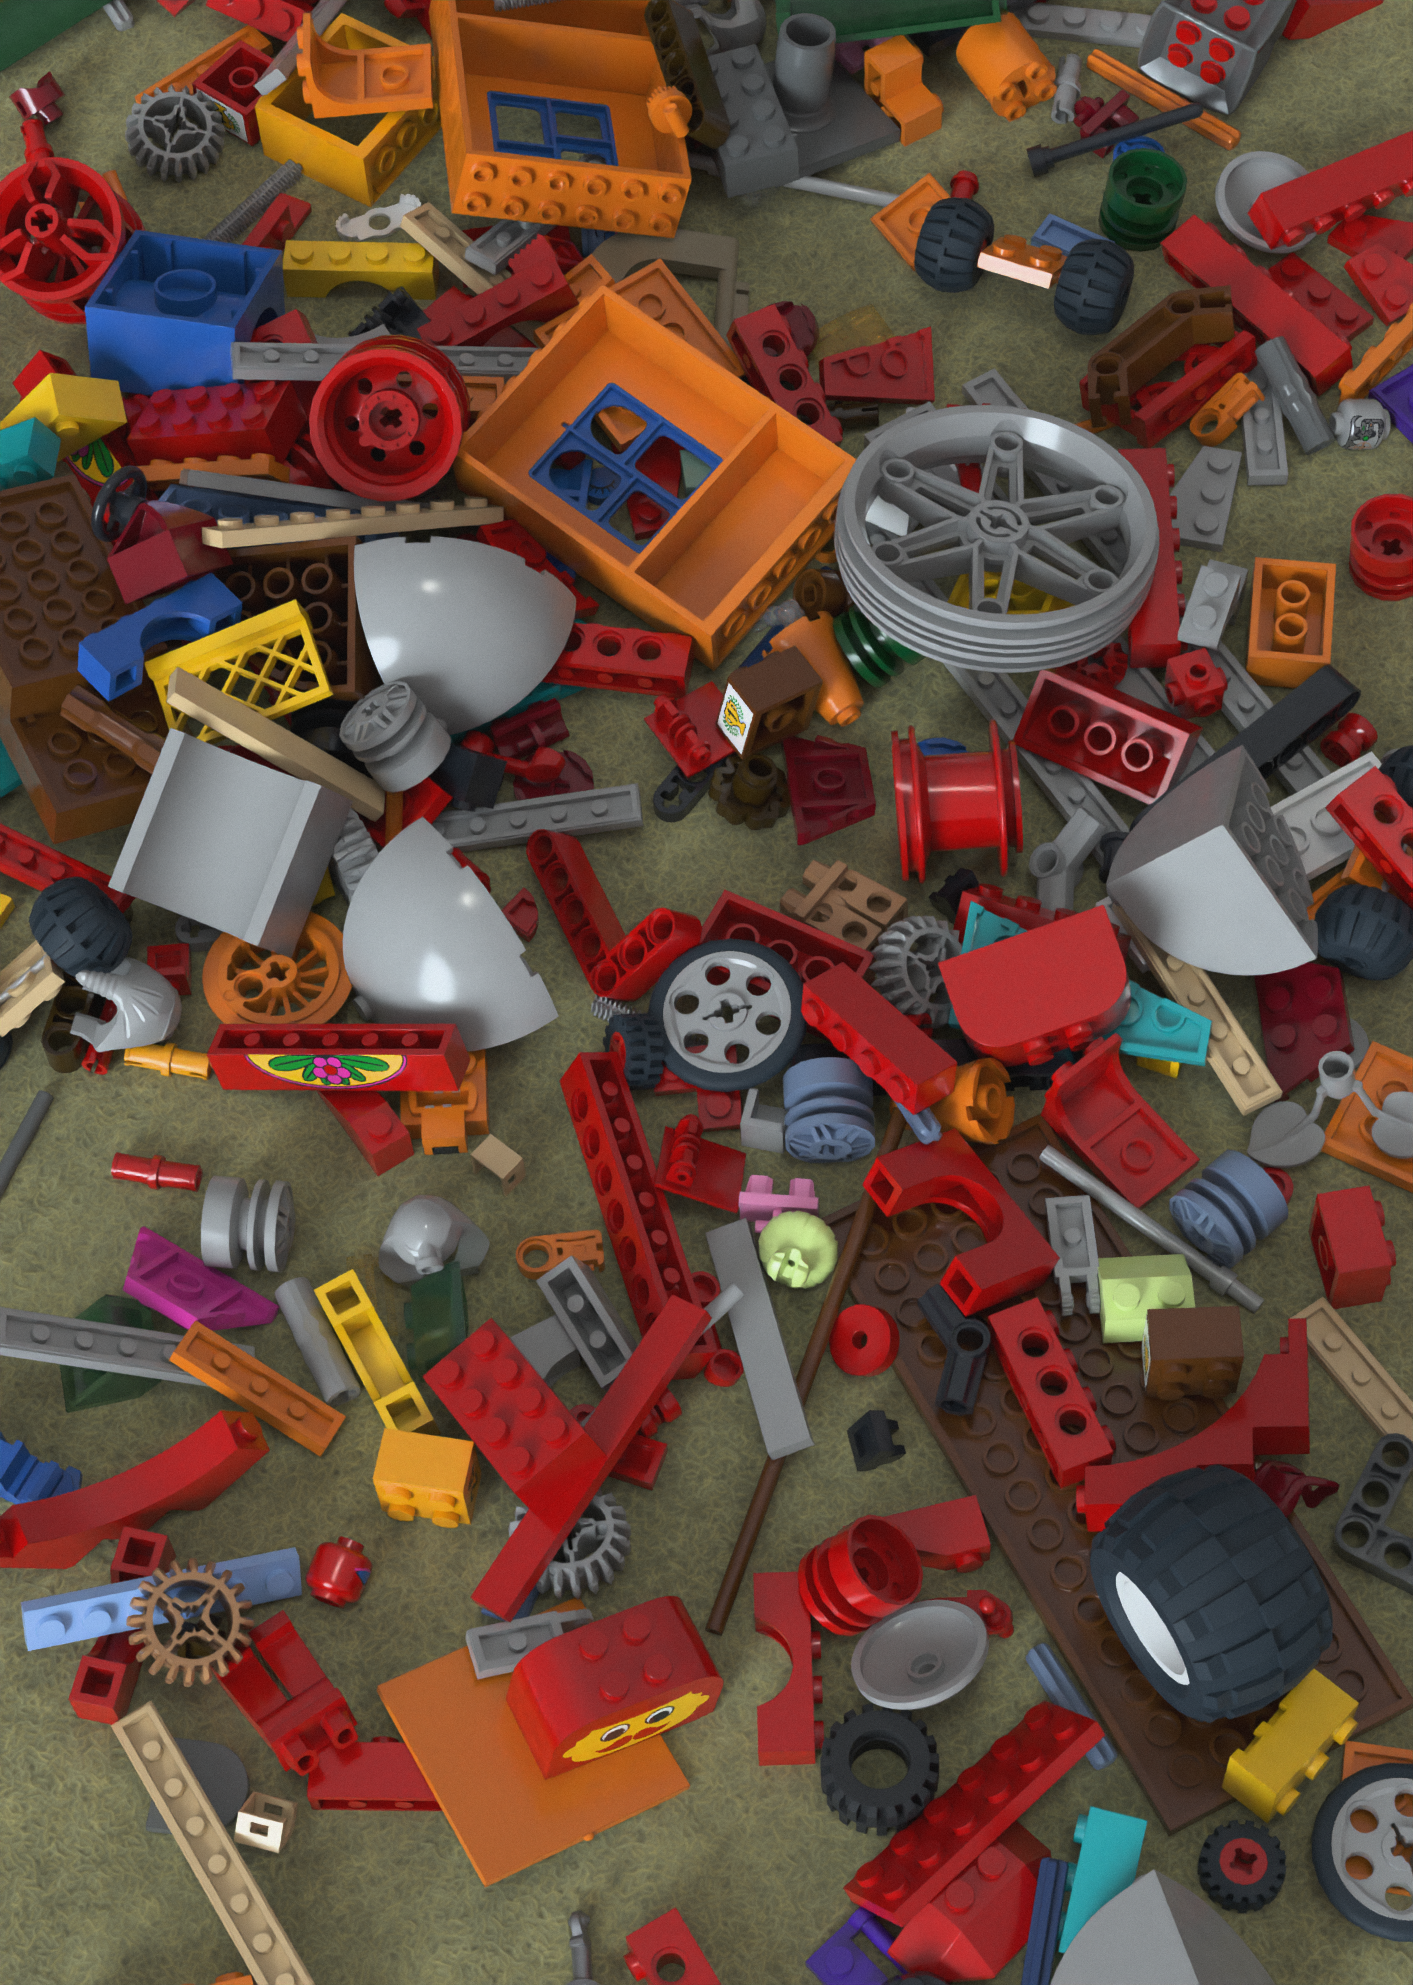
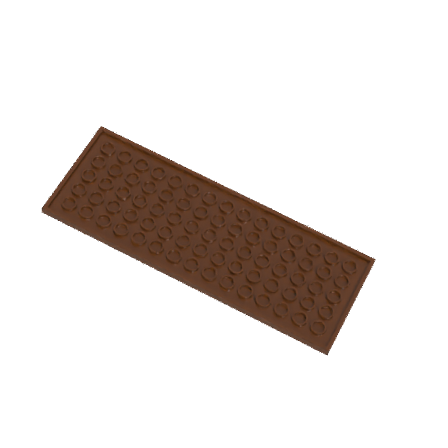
M1040 1113L1013 1126L1009 1136L1006 1139L998 1140V1144L985 1145L978 1143L971 1147L1043 1238L1049 1243L1045 1198L1088 1194L1039 1159L1041 1153L1048 1145L1070 1159ZM1090 1196L1098 1258L1132 1257L1097 1200ZM860 1200L821 1218L826 1226L831 1228L835 1235V1240L838 1241V1258H840ZM943 1203L921 1204L890 1217H887L877 1205L847 1291L855 1305L866 1304L880 1307L886 1310L895 1320L899 1330L900 1343L897 1356L891 1364L892 1368L967 1495L977 1496L987 1529L1168 1836L1238 1801L1222 1788L1229 1758L1238 1748L1242 1751L1247 1748L1256 1737L1253 1734L1255 1729L1263 1721L1267 1723L1279 1709L1280 1702L1290 1691L1260 1710L1230 1720L1224 1717L1208 1723L1206 1721L1200 1722L1179 1712L1155 1690L1132 1660L1117 1636L1094 1585L1091 1574L1090 1554L1092 1540L1101 1531L1088 1532L1086 1514L1077 1513L1076 1487L1077 1485H1085V1479L1060 1489L991 1343L989 1361L984 1368L973 1414L958 1416L946 1413L942 1408L935 1406V1399L948 1350L919 1309L917 1301L929 1288L940 1283L956 1255L987 1244L982 1229L968 1214L956 1207ZM1053 1270L1044 1285L973 1314L976 1320L981 1321L987 1327L989 1315L1038 1297L1044 1311H1052L1060 1331L1057 1338L1063 1349L1069 1348L1072 1351L1077 1362L1078 1373H1076V1377L1081 1387L1088 1386L1097 1404V1411L1094 1413L1100 1425H1107L1113 1434L1116 1450L1113 1451L1111 1465L1134 1461L1175 1447L1205 1430L1229 1410L1222 1398L1210 1399L1204 1397L1203 1394L1184 1395L1176 1400H1161L1157 1396H1146L1141 1349L1142 1341L1103 1343L1100 1313L1090 1314L1089 1308L1086 1305V1282L1070 1283L1071 1294L1074 1299L1072 1315L1062 1316L1058 1284L1054 1282ZM964 1342L959 1345L966 1351H974L980 1348L974 1342ZM1035 1347L1024 1351L1031 1357H1040L1045 1354L1044 1351ZM1053 1385L1042 1389L1051 1396L1064 1393L1061 1388ZM1067 1424L1061 1427L1065 1433L1070 1435H1077L1083 1432L1075 1424ZM1255 1455L1256 1473L1263 1464L1259 1455ZM1293 1510L1287 1519L1311 1555L1325 1585L1332 1609V1641L1330 1647L1321 1653L1319 1662L1314 1669L1359 1703L1354 1716L1358 1726L1347 1740L1352 1741L1413 1708V1697ZM1335 1741L1325 1754L1341 1745Z

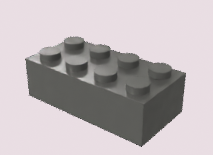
M756 44L708 56L731 127L729 136L722 146L716 149L709 148L727 197L731 198L800 180L798 147Z

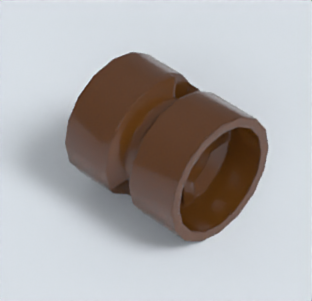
M806 569L796 579L793 588V603L796 612L801 618L807 616L809 620L814 621L820 619L817 612L827 611L834 619L844 611L849 613V608L856 604L844 585L840 571Z

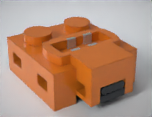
M486 1049L468 1052L470 1062L459 1091H400L401 1122L409 1131L411 1139L422 1138L425 1155L468 1153V1135L489 1134Z

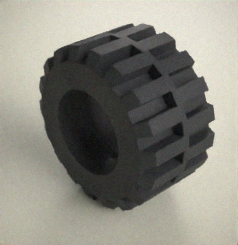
M873 1703L862 1705V1714L857 1715L852 1709L844 1714L843 1724L836 1721L831 1726L830 1738L825 1737L822 1744V1756L820 1757L821 1787L823 1794L827 1795V1805L832 1812L836 1809L839 1811V1820L848 1826L853 1821L856 1823V1831L864 1834L867 1833L868 1827L877 1828V1836H887L888 1827L895 1826L898 1833L907 1828L909 1820L914 1822L923 1813L927 1804L934 1800L935 1791L937 1792L940 1764L939 1754L936 1753L937 1743L933 1735H927V1725L921 1719L914 1723L912 1721V1712L909 1710H901L900 1714L894 1713L893 1709L885 1707L880 1711H874ZM872 1749H886L896 1753L905 1761L908 1773L898 1784L885 1789H876L862 1784L852 1773L851 1767L854 1761L864 1752Z

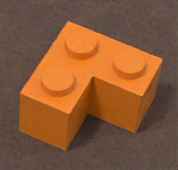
M897 35L864 52V91L901 130L899 141L906 147L941 129L944 107L939 96L931 93L922 83L924 58L921 50L917 45L911 44L904 35Z

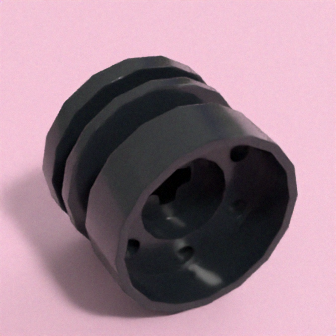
M324 698L291 712L290 732L373 779L365 767V762L359 761L339 736L343 720L358 701Z

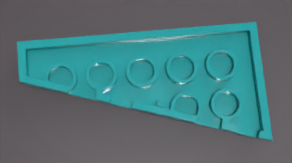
M971 901L961 954L1027 932V930L1021 928L1019 924L1007 918L1003 919L985 910L983 906ZM1129 980L1131 988L1129 1011L1117 1028L1102 1037L1106 1040L1117 1033L1123 1039L1119 1048L1120 1054L1205 1066L1212 1021L1167 998H1161ZM951 1005L948 1021L949 1027L961 1029Z

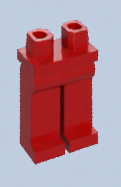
M284 1610L249 1631L248 1635L252 1639V1643L260 1658L290 1698L289 1701L258 1661L250 1646L239 1647L234 1645L242 1654L243 1659L238 1664H235L224 1658L229 1667V1673L226 1676L221 1677L211 1667L222 1689L272 1749L285 1772L292 1768L299 1775L304 1776L318 1766L320 1761L317 1754L318 1750L330 1742L333 1743L336 1749H345L358 1740V1734L355 1729L358 1723L344 1696L337 1687H333L300 1638Z

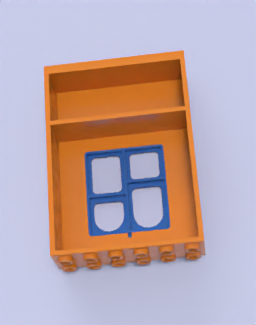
M431 0L429 17L452 213L666 238L675 237L692 177L685 137L677 138L674 133L658 131L648 116L646 102L649 101V97H652L651 93H654V89H657L658 86L661 88L665 86L667 88L644 17L645 9L650 0H561L560 2L558 0L554 2L553 0V3L549 1L548 4L545 2V4L541 3V5L537 4V6L533 4V6L529 5V7L525 6V8L522 6L515 9L514 7L513 10L511 8L507 10L506 8V11L502 9L501 12L499 10L498 12L495 11V2L493 0ZM507 106L537 111L540 114L544 144L500 139L496 107ZM565 113L590 116L598 119L602 139L558 134L555 114ZM561 152L599 155L605 159L606 165L562 160Z
M602 284L593 294L590 293L583 298L579 304L578 311L568 322L563 321L558 325L552 339L543 349L539 348L531 355L524 370L518 376H512L506 382L501 395L492 404L488 403L481 409L476 422L463 433L461 447L453 461V468L457 486L461 491L470 497H487L488 504L503 506L504 521L515 519L549 554L574 570L658 632H676L684 636H692L694 657L715 671L835 534L840 492L857 459ZM612 406L623 407L647 423L643 432L622 454H614L601 445L592 435L591 422L595 415L605 408ZM659 437H669L711 468L709 474L685 499L675 497L635 468L636 462ZM571 451L589 455L619 476L621 483L598 509L590 511L563 493L552 483L549 475L550 467L560 455ZM636 492L643 493L670 514L668 520L644 545L635 544L609 524L612 516Z

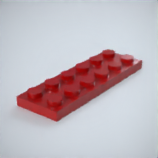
M1045 1700L1029 1709L1024 1715V1719L1007 1735L997 1739L986 1755L974 1766L965 1769L958 1776L956 1783L941 1797L928 1803L923 1813L910 1826L895 1834L890 1840L889 1845L880 1854L857 1870L855 1877L843 1887L850 1900L902 1928L1105 1736L1102 1728L1096 1720Z

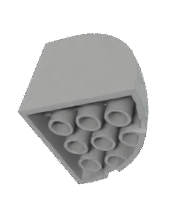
M431 536L430 543H406V537H394L355 545L354 581L362 627L377 670L384 684L395 681L407 683L425 705L426 712L432 713L449 735L487 723L518 704L544 679L567 643L575 618L576 597L562 582L546 570L539 573L526 566L525 558L479 542Z
M1243 745L1211 762L1167 794L1139 821L1117 851L1106 882V889L1110 899L1116 906H1121L1129 918L1147 938L1177 959L1212 972L1248 976L1282 972L1317 958L1318 927L1313 919L1309 920L1307 907L1314 904L1300 854L1283 814H1273L1266 796L1270 789Z
M421 817L402 830L379 852L365 871L352 896L345 919L342 942L345 969L356 994V998L352 1000L355 1009L365 1021L372 1019L376 1024H456L467 1052L502 1045L538 1030L559 1017L540 974L536 971L533 973L526 960L520 955L526 951L525 947L497 903L468 865L464 868L461 867L457 859L451 854L453 847L424 817Z
M1153 1869L1149 1873L1136 1878L1132 1885L1102 1906L1086 1922L1065 1951L1050 1985L1276 1984L1249 1947L1215 1910L1181 1884Z

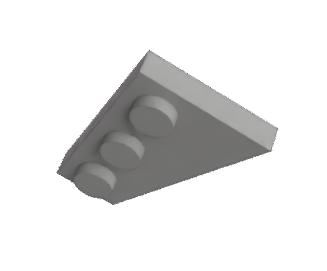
M1203 446L1177 483L1170 496L1177 497V519L1172 520V528H1179L1180 545L1222 552L1242 452Z

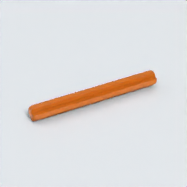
M1094 49L1087 58L1086 66L1088 69L1163 113L1192 104L1100 49ZM1203 110V114L1200 117L1182 123L1227 150L1234 149L1240 142L1241 132L1205 110Z

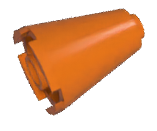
M819 611L817 613L820 619L810 622L807 616L802 617L774 636L769 642L773 648L770 653L775 651L782 652L796 646L823 680L814 710L830 725L839 723L841 727H845L861 716L860 709L863 707L864 701L849 659L836 638L833 629V617L827 611ZM763 650V658H765L770 653H768L766 650Z
M980 1058L957 1067L953 1093L929 1106L941 1124V1133L956 1128L965 1141L985 1145L998 1144V1140L1006 1139L1009 1136L1014 1122L1015 1100L1014 1096H1007L1004 1083L1011 1082L1000 1061L995 1058ZM892 1098L889 1106L890 1114H892L894 1107H897ZM907 1122L905 1130L913 1131Z

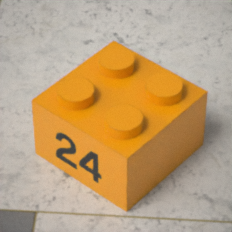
M384 1428L373 1482L382 1511L387 1512L389 1517L405 1522L413 1521L414 1516L432 1519V1522L437 1526L457 1528L459 1523L471 1525L482 1474L473 1441Z

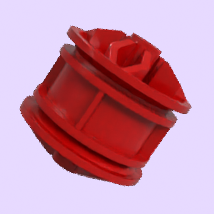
M61 157L41 158L28 162L13 170L0 182V281L11 291L22 296L34 310L46 318L66 324H86V303L135 230L146 231L144 224L135 209L123 197L115 193L99 173L86 164ZM77 202H85L77 218H73ZM58 265L54 283H47L46 281L54 266Z

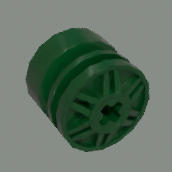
M1139 148L1128 150L1117 156L1110 165L1098 219L1101 230L1108 239L1128 250L1142 252L1159 248L1161 246L1160 243L1176 229L1179 210L1183 203L1187 185V177L1183 167L1173 157L1160 150Z
M856 604L849 608V613L844 611L833 619V629L843 652L859 674L874 687L881 688L891 681V676L896 678L904 672L903 660L914 666L926 658V656L903 646L886 635L861 612Z

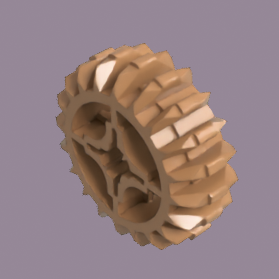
M190 1558L187 1563L186 1573H183L177 1560L171 1561L169 1564L171 1577L168 1578L163 1570L156 1568L152 1572V1577L157 1587L144 1580L138 1586L140 1592L148 1599L133 1597L130 1601L129 1606L142 1614L131 1615L126 1619L127 1626L141 1628V1631L129 1636V1644L145 1643L146 1647L137 1653L136 1659L141 1662L150 1655L154 1657L156 1661L148 1671L151 1675L157 1674L162 1665L169 1668L165 1676V1682L168 1684L174 1682L178 1672H184L183 1683L185 1687L193 1685L195 1672L199 1673L204 1685L210 1684L212 1681L211 1667L221 1677L226 1676L229 1673V1667L224 1658L235 1664H238L243 1659L242 1654L234 1645L248 1647L251 1644L252 1639L248 1635L239 1632V1630L252 1629L255 1625L254 1619L240 1617L241 1613L252 1608L251 1600L236 1601L235 1598L245 1589L242 1583L236 1584L231 1589L225 1585L232 1576L231 1571L225 1570L219 1579L212 1576L216 1567L215 1562L209 1561L203 1573L198 1572L197 1559ZM184 1586L198 1587L206 1590L194 1602H184L177 1597L172 1599L165 1594L170 1590ZM217 1599L223 1606L227 1616L228 1629L225 1639L217 1634L219 1629L211 1623L209 1617L210 1609ZM155 1605L164 1611L162 1615L168 1619L172 1627V1634L164 1646L158 1640L153 1627ZM204 1605L205 1608L198 1616L199 1620L196 1624L201 1631L196 1632L195 1628H193L191 1632L186 1631L181 1639L177 1640L176 1637L182 1630L181 1626L184 1623V1618L180 1614L185 1613L186 1617H188L191 1612L195 1614L198 1608ZM188 1642H196L205 1648L210 1646L216 1651L209 1656L199 1659H187L175 1655L179 1648Z

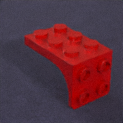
M1115 1033L1106 1040L1102 1036L1097 1038L1083 1052L1084 1057L1077 1063L1073 1064L1071 1061H1068L1056 1070L1051 1077L1053 1084L1044 1095L1046 1102L1041 1116L1107 1187L1139 1210H1142L1194 1169L1200 1159L1131 1085L1119 1059V1048L1123 1039Z

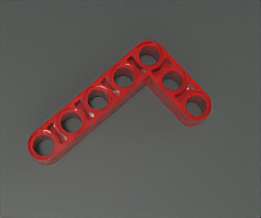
M538 829L529 837L526 845L528 860L591 989L596 995L624 1002L636 1001L658 982L659 977L675 959L689 949L696 947L702 936L700 920L693 914L664 907L652 911L628 935H625L577 838L547 829Z

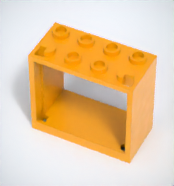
M343 13L329 24L320 36L326 43L346 50L408 45ZM434 56L433 108L388 112L358 147L304 121L313 109L311 103L305 104L303 81H306V77H299L297 67L286 81L267 95L261 96L255 106L265 156L283 165L288 160H292L295 164L299 163L303 168L301 170L302 174L369 207L373 206L442 128Z

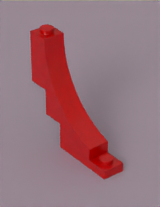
M1306 1318L1288 1319V1337H1280V1354H1264L1257 1373L1245 1392L1225 1414L1205 1430L1185 1442L1155 1455L1112 1465L1086 1466L1085 1485H1077L1076 1506L1077 1513L1086 1514L1088 1532H1098L1106 1529L1104 1523L1132 1495L1162 1477L1190 1468H1201L1203 1470L1210 1465L1219 1464L1243 1474L1255 1483V1455L1310 1454L1309 1367Z
M221 1410L188 1437L125 1472L72 1492L12 1505L0 1516V1568L68 1569L75 1566L103 1539L120 1540L123 1527L147 1531L169 1510L199 1511L206 1508L270 1451L262 1434L260 1423L255 1418L253 1412Z

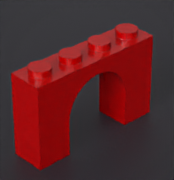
M956 1128L942 1133V1137L938 1142L932 1141L927 1145L919 1141L878 1156L862 1184L887 1217L921 1204L943 1203L965 1212L980 1226L986 1237L987 1244L956 1255L939 1283L965 1317L1044 1285L1060 1259L1051 1245L1043 1238Z

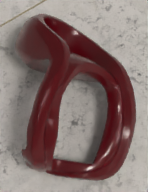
M1266 1460L1255 1473V1484L1270 1497L1286 1518L1296 1507L1300 1495H1302L1307 1507L1316 1508L1324 1499L1337 1493L1340 1485L1327 1478L1306 1476L1297 1467L1278 1460ZM1312 1486H1319L1314 1491L1312 1490Z

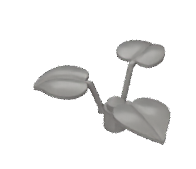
M1350 1018L1355 1050L1349 1055L1341 1051H1332L1320 1059L1318 1068L1321 1086L1316 1089L1317 1096L1311 1113L1307 1116L1304 1108L1294 1102L1283 1101L1270 1104L1259 1113L1253 1123L1247 1154L1252 1160L1275 1168H1291L1306 1164L1320 1153L1325 1144L1323 1129L1313 1123L1319 1117L1325 1097L1342 1099L1349 1096L1352 1092H1356L1371 1115L1379 1118L1372 1126V1138L1379 1150L1386 1155L1398 1159L1413 1158V1093L1401 1091L1389 1094L1383 1102L1382 1110L1374 1105L1363 1089L1362 1082L1355 1078V1068L1361 1064L1367 1053L1369 1040L1364 1029L1355 1020Z

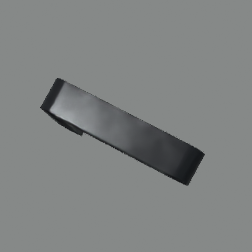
M1393 1433L1382 1437L1376 1444L1336 1524L1333 1547L1338 1557L1345 1562L1413 1595V1539L1386 1526L1413 1472V1442L1405 1435ZM1388 1451H1398L1404 1455L1407 1462L1401 1467H1390L1384 1462L1382 1455ZM1369 1490L1380 1491L1386 1497L1387 1503L1377 1508L1370 1507L1364 1502L1362 1495ZM1349 1530H1357L1365 1535L1367 1543L1359 1548L1349 1547L1343 1541L1342 1535ZM1390 1551H1400L1409 1559V1565L1403 1569L1392 1568L1386 1563L1384 1556Z

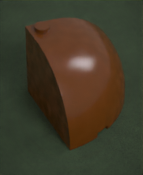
M357 536L228 550L233 564L213 574L243 603L241 622L295 599L308 613L313 627L311 631L333 693L327 699L359 701L364 699L365 695L372 690L384 685L365 637L356 598L354 549L355 545L363 544ZM302 634L287 640L281 653L298 659L305 645ZM258 652L250 655L248 660L262 670L269 656ZM309 657L306 663L312 665ZM277 660L270 676L285 684L294 666ZM302 670L294 689L305 693L319 687L316 675Z

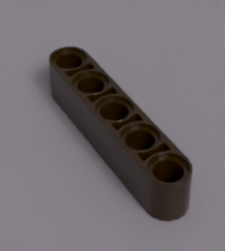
M650 0L645 9L644 17L666 86L671 88L675 86L677 90L686 95L692 105V116L687 123L689 128L687 136L711 149L719 148L729 136L730 121L694 15L691 10L674 0Z
M131 904L123 913L129 925L133 918ZM64 971L65 982L54 998L42 1033L41 1043L50 1066L59 1073H71L77 1071L82 1066V1060L85 1058L90 1043L84 1038L70 1033L75 1015L70 1014L76 1010H83L80 1013L99 1019L106 997L83 990V986L76 980V977ZM71 1046L65 1051H58L61 1047Z

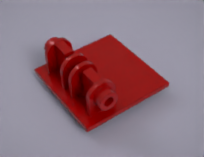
M712 681L678 700H675L674 697H668L666 694L658 696L653 703L655 706L654 713L644 718L645 723L687 778L736 752L715 726L723 694Z
M688 1114L678 1122L675 1129L665 1126L655 1187L737 1214L746 1153L700 1138L703 1133V1124L696 1115Z

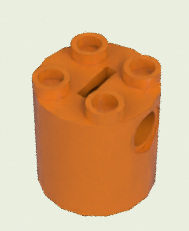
M1008 12L1007 15H1001V22L971 26L960 39L956 50L958 63L977 89L989 101L993 111L999 116L1005 117L1009 122L1023 117L1027 108L1041 101L1049 100L1056 93L1057 86L1054 83L1056 78L1055 67L1039 50L1038 44L1013 13Z

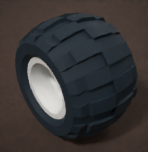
M1217 1464L1210 1465L1203 1470L1201 1468H1190L1162 1477L1132 1495L1104 1523L1106 1529L1099 1532L1092 1540L1090 1554L1091 1574L1097 1594L1111 1625L1132 1660L1155 1690L1170 1705L1188 1717L1200 1722L1206 1721L1211 1723L1218 1718L1227 1717L1230 1720L1260 1710L1296 1687L1318 1664L1321 1653L1330 1647L1333 1632L1332 1609L1325 1585L1311 1555L1278 1506L1253 1481L1239 1472Z

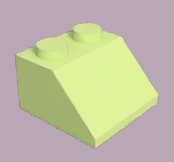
M1184 1254L1098 1258L1100 1321L1103 1343L1142 1341L1147 1309L1195 1308L1192 1274Z

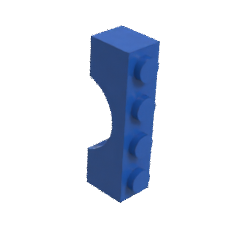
M211 572L198 580L189 581L181 589L164 598L155 599L149 606L134 614L123 616L115 624L100 632L89 634L83 641L79 642L77 670L109 702L142 684L144 653L150 647L168 640L194 642L240 623L243 603Z

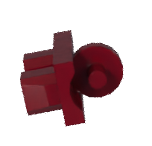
M1122 89L1106 105L1101 97H1096L1094 100L1086 96L1081 97L1074 104L1077 116L1073 119L1074 124L1077 127H1081L1079 131L1081 139L1108 131L1107 129L1110 127L1114 129L1139 121V117L1127 106L1130 95ZM1116 144L1092 152L1104 159Z
M556 698L546 702L539 700L528 705L526 711L510 718L503 716L492 721L489 727L498 754L516 759L536 752L539 747H547L570 736L562 717L560 703Z

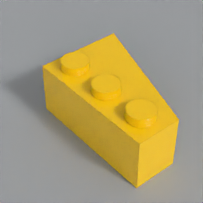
M49 373L0 422V430L36 417L61 438L58 462L127 423L119 382Z
M1313 1668L1280 1702L1279 1709L1267 1723L1263 1721L1255 1729L1253 1734L1256 1737L1244 1751L1238 1748L1230 1756L1222 1788L1267 1824L1277 1812L1285 1816L1301 1795L1296 1788L1306 1776L1312 1781L1315 1780L1330 1759L1325 1755L1335 1741L1342 1746L1358 1726L1354 1716L1359 1703Z

